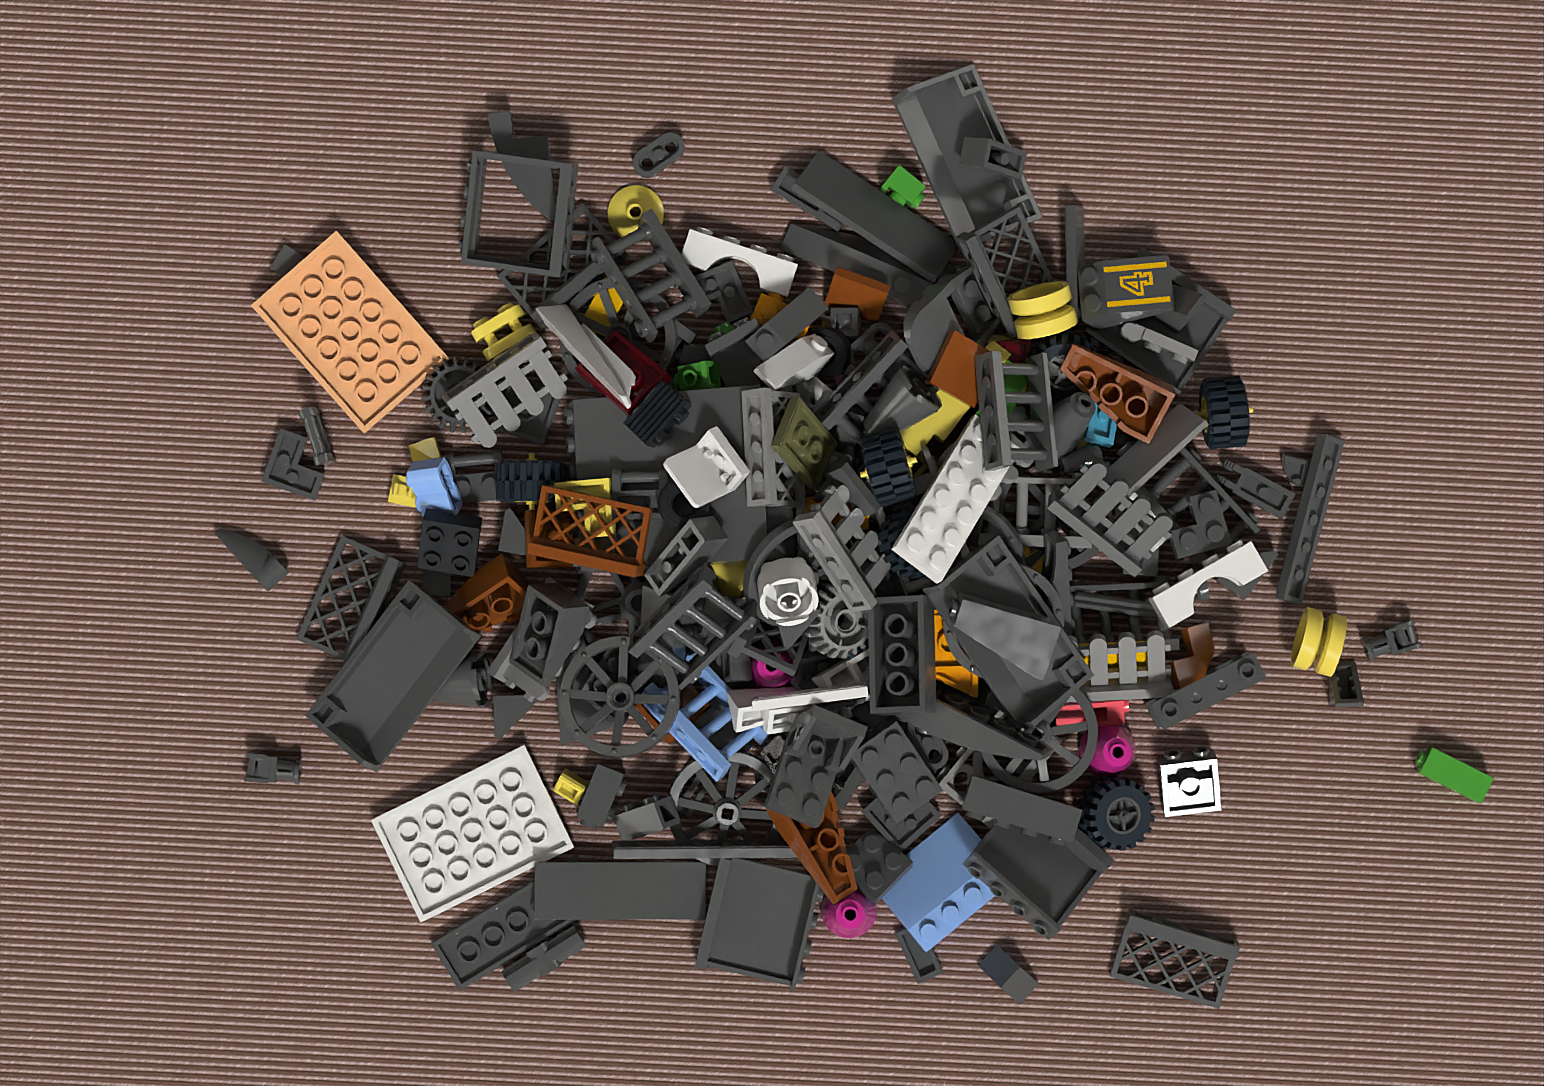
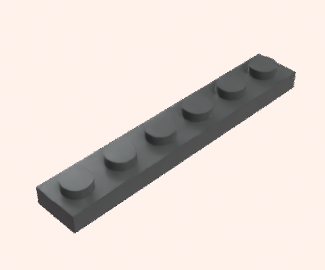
M1318 433L1275 595L1277 599L1302 605L1345 442L1327 434Z

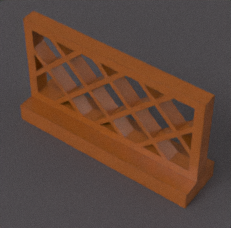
M542 485L533 540L528 544L527 554L631 577L642 576L646 567L643 561L653 508ZM549 493L558 494L564 503L555 512H552L547 504ZM566 496H567V497H572L573 499L570 500V501H568V499L566 498ZM579 499L585 500L591 509L589 513L579 518L572 507V504ZM593 502L600 503V505L595 507ZM606 505L612 506L618 515L616 519L606 524L599 513V510ZM567 508L575 522L566 529H563L556 515ZM620 508L627 509V511L623 513ZM633 511L644 513L642 525L634 530L626 516ZM594 514L602 528L590 536L583 521ZM549 520L553 522L559 531V534L552 539L542 537L543 524ZM621 520L630 534L617 541L609 528ZM577 525L586 537L580 544L572 543L567 535V532ZM604 531L613 543L607 550L599 549L594 541V538ZM560 537H562V538L564 539V541H560V540H557V539H559ZM631 537L638 546L636 557L628 556L621 547V544ZM589 542V544L591 545V547H587V546H584V545ZM616 548L619 553H615V552H611V551Z

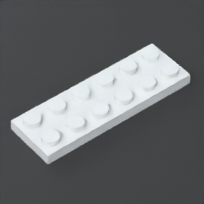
M976 414L969 419L891 548L936 584L943 580L1009 467H1005L995 471L985 470L981 419ZM1010 441V448H1019Z

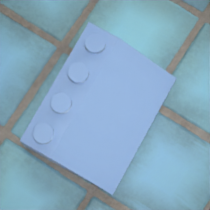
M958 812L906 854L913 861V867L882 898L925 952L929 951L995 896L987 885L980 879L973 877L962 864L981 839Z

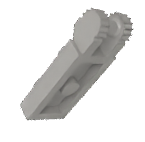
M1126 322L1120 328L1122 338L1124 337L1132 343L1139 340L1146 342L1145 348L1156 353H1160L1161 349L1172 354L1170 357L1172 360L1185 365L1187 361L1194 362L1199 351L1138 324Z

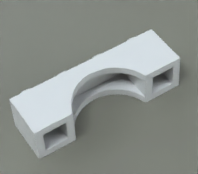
M697 227L696 231L689 230L681 254L688 267L706 272L720 261L726 259L741 260L750 265L756 272L760 282V291L766 293L770 291L783 296L785 299L788 298L798 268V264L793 263L794 258L778 253L777 257L766 254L767 249L751 244L750 248L740 246V240L729 236H724L723 240L713 237V232L705 228Z
M1239 540L1226 548L1229 553L1219 558L1215 554L1202 561L1204 567L1196 572L1190 568L1177 576L1179 581L1169 586L1166 582L1153 589L1154 596L1148 598L1164 628H1170L1194 614L1193 600L1199 586L1207 579L1223 577L1231 580L1238 586H1242L1268 572L1252 541L1243 544L1242 540Z

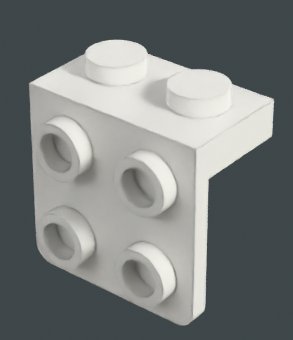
M717 426L709 429L697 445L667 458L663 463L664 468L690 504L695 508L736 490L750 473L744 461L739 457Z

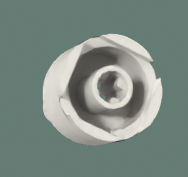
M801 557L781 558L762 565L757 580V587L763 615L767 619L770 617L776 620V624L782 626L797 625L806 621L809 618V614L816 610L818 606L815 575L806 560Z

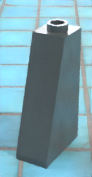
M650 583L643 585L641 625L682 585L678 584L662 597L657 595ZM700 597L694 603V606L702 611L706 597ZM681 615L675 623L693 636L697 622L688 615ZM663 633L657 639V642L682 660L685 659L689 647L670 633ZM645 653L639 656L638 676L654 661L653 658ZM660 668L645 683L650 685L653 682L658 688H663L667 685V680ZM674 668L676 675L678 676L679 671Z
M958 592L956 600L952 599L948 609V616H950L953 626L1034 678L1044 681L1062 628L1058 621Z
M583 634L580 637V648L576 652H570L564 662L566 666L565 671L574 657L588 646ZM586 663L577 674L572 689L578 690L589 673L590 668ZM565 671L562 675L556 677L560 741L562 746L577 741L567 728L560 709V686ZM571 698L573 714L579 726L598 712L586 700ZM604 718L586 734L590 736L614 727V723L608 718Z

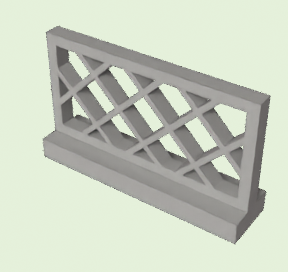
M771 388L741 391L745 465L750 470L746 477L747 507L806 508L804 483L793 470L791 471L787 463L771 446L774 440V433L776 435L779 427L776 421L778 414L783 418L786 410L784 407L786 401L790 400L791 396L800 397V393L773 391ZM781 472H783V474L787 478L784 485L779 479V475L781 474ZM791 487H793V489H794L795 501L792 499L791 495L789 494V490H790Z

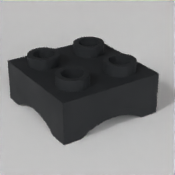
M426 508L422 522L417 568L474 577L483 517L452 516L435 509Z

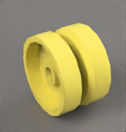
M1066 281L1041 283L1026 287L1009 295L1007 299L1012 314L1019 315L1013 322L1018 338L1034 339L1070 329L1077 324L1075 308L1067 305L1072 298L1069 283Z
M1306 607L1296 631L1291 653V667L1307 670L1314 661L1316 673L1332 677L1343 649L1347 630V617L1331 613L1324 622L1322 610Z

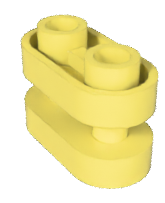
M510 302L498 309L499 315L489 320L488 317H484L473 324L475 329L471 334L476 343L485 340L489 346L482 352L488 362H491L535 331L532 324L522 326L519 321L525 315L520 304L514 306ZM510 326L513 333L498 341L495 334Z

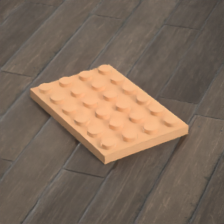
M338 231L329 236L251 305L364 434L426 381L427 374H434V365L440 368L443 366L442 360H450Z

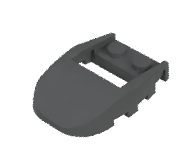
M959 266L956 268L958 273L945 275L938 279L939 282L936 284L928 285L922 291L924 296L920 301H915L907 311L903 326L904 337L916 364L926 374H929L949 331L955 330L964 335L947 300L950 294L971 336L970 340L985 347L999 323L998 318L993 319L971 273L974 270L973 266Z

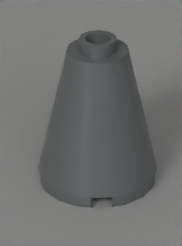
M904 365L897 370L863 421L865 427L863 432L867 436L897 428L901 433L938 412L942 407L941 399L932 386L928 389L922 383L925 379L918 372Z
M1076 392L1052 403L1058 462L1060 457L1075 451L1095 413L1094 401L1085 393ZM1025 432L1028 445L1034 449L1032 432Z
M475 651L467 654L432 701L477 708L489 707L492 697L487 698V692L493 689L492 675L487 673L490 668L488 658H482L485 652Z

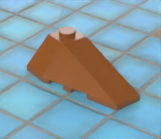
M1074 343L1071 345L1060 366V370L1083 393L1090 396L1098 407L1123 432L1148 444L1176 395L1174 386L1150 374Z
M501 553L475 572L474 577H470L443 606L462 619L473 630L479 631L483 629L485 633L493 630L492 626L508 620L510 624L520 620L529 584L520 570Z
M830 792L820 826L817 828L767 808L765 809L780 835L832 904L837 903L857 890L851 859L847 854L843 839L845 837L844 830L840 826L838 818L837 800L832 792Z

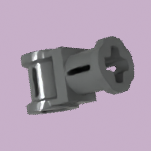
M1414 619L1392 625L1388 629L1382 630L1381 635L1369 639L1367 637L1361 638L1362 647L1368 661L1372 662L1375 657L1387 653L1389 655L1401 654L1422 647V643L1418 642L1413 628L1415 624ZM1384 643V645L1374 648V646Z
M246 752L248 769L247 775L244 776V781L276 783L278 780L293 781L294 784L300 783L302 759L287 761L280 760V756H272L271 754ZM280 769L291 770L292 772L281 771Z

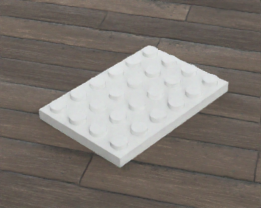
M526 745L371 820L420 922L535 867V862H545L575 847Z

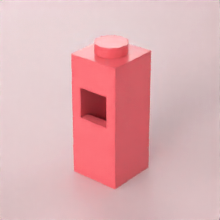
M1129 700L1090 702L1097 718L1098 727L1125 724L1124 713L1129 712ZM1078 702L1065 703L1054 720L1055 725L1059 726L1084 722L1086 717Z

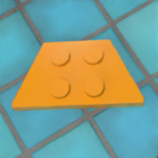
M934 607L936 679L972 697H978V676L965 669L953 656L945 639L943 619Z

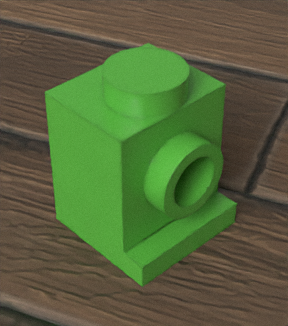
M900 165L881 187V191L884 194L890 190L892 192L890 197L901 206H904L906 203L908 206L916 209L926 197L922 193L926 186Z
M701 361L699 363L678 366V373L674 375V384L681 391L721 388L718 361Z

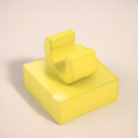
M393 474L388 502L416 508V495L407 485L406 477Z

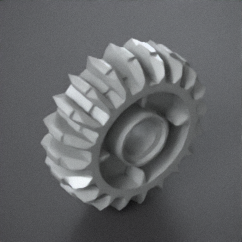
M829 583L825 584V592L820 589L817 590L821 612L809 625L810 628L804 634L807 637H812L809 642L811 646L817 647L819 653L826 654L830 658L838 656V658L845 659L847 655L857 656V648L862 651L866 650L864 641H869L868 610L851 613L835 587ZM843 614L844 621L838 626V618Z

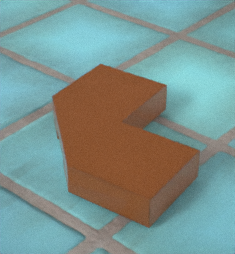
M1208 622L1181 629L1188 657L1167 663V665H1171L1170 676L1174 690H1179L1205 676L1215 651Z

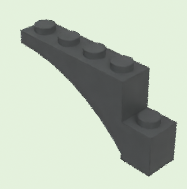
M1057 530L1045 532V554L1041 574L1056 590L1064 612V632L1067 636H1072V632L1075 631V623L1071 616V607L1074 604L1069 585V581L1072 580V572L1068 565V555L1071 554V548L1066 538ZM1038 586L1036 591L1047 607H1051L1047 595Z

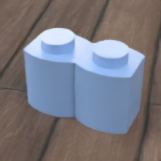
M445 457L413 461L406 473V482L416 495L415 504L417 510L421 512L423 517L426 508L456 516L463 506L462 498L457 485L453 481L452 471Z

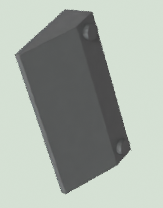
M974 63L907 87L891 98L960 253L963 252L956 240L957 235L964 231L971 232L1016 205L1020 206L1028 224L1043 218L1023 174L1022 179H1014L979 172L959 165L964 137L989 138L1010 146ZM1015 215L1006 221L1004 232L1010 233L1017 230L1019 223ZM989 230L980 235L979 238L982 244L994 240L996 232Z
M999 535L993 537L950 566L941 582L936 584L934 581H931L922 588L1017 728L1035 727L1094 676L1062 628L1044 681H1041L953 626L950 616H948V609L952 599L956 600L958 592L1056 619Z
M408 580L305 716L360 765L377 772L481 635L411 580Z

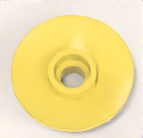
M632 185L619 190L613 196L608 206V221L613 231L622 238L638 229V222L642 213L650 209L654 211L662 224L664 208L660 198L651 189L640 185ZM634 207L641 210L640 216L636 218L630 215V211Z

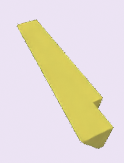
M991 341L985 347L989 351H1001L1002 363H1005L1011 355L994 341ZM941 390L936 392L942 402V407L938 412L901 432L907 453L917 458L922 452L921 448L925 447L933 437L942 444L971 407Z

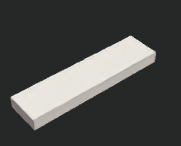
M861 682L754 696L752 699L753 711L868 697V684Z

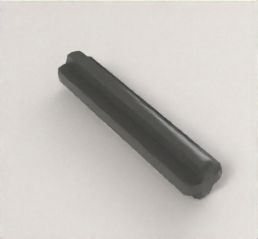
M1075 592L1073 598V606L1149 618H1155L1157 615L1151 603L1146 601Z

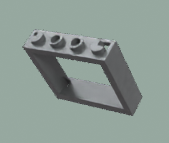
M483 148L473 150L472 154H470V161L467 163V170L470 171V180L466 183L464 189L467 209L463 211L461 226L464 228V238L460 240L458 247L462 256L461 263L559 278L567 275L579 162ZM487 159L560 169L550 264L478 253Z

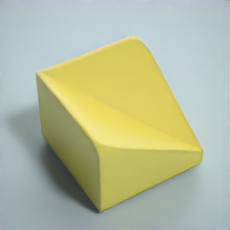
M436 437L409 445L412 462L442 457Z

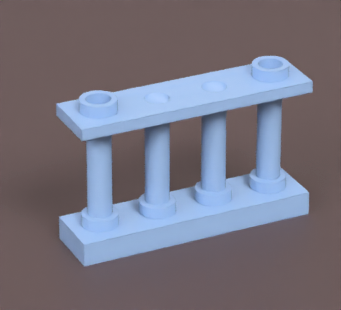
M687 655L685 662H689L694 656ZM708 665L702 670L701 675L697 679L706 689L685 707L679 708L676 720L669 732L718 782L725 776L732 765L728 759L752 738L759 745H762L769 734L765 733L763 725L743 731L722 750L716 749L708 738L732 719L727 698V691L731 689ZM652 682L644 689L642 694L669 695L668 684L663 688H658ZM715 697L725 710L704 728L697 729L690 722L689 717ZM643 704L661 723L668 704Z

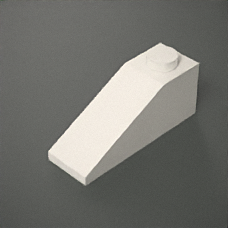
M812 334L798 339L757 366L753 372L771 390L775 391L816 378L834 352L828 347L827 342L822 337Z

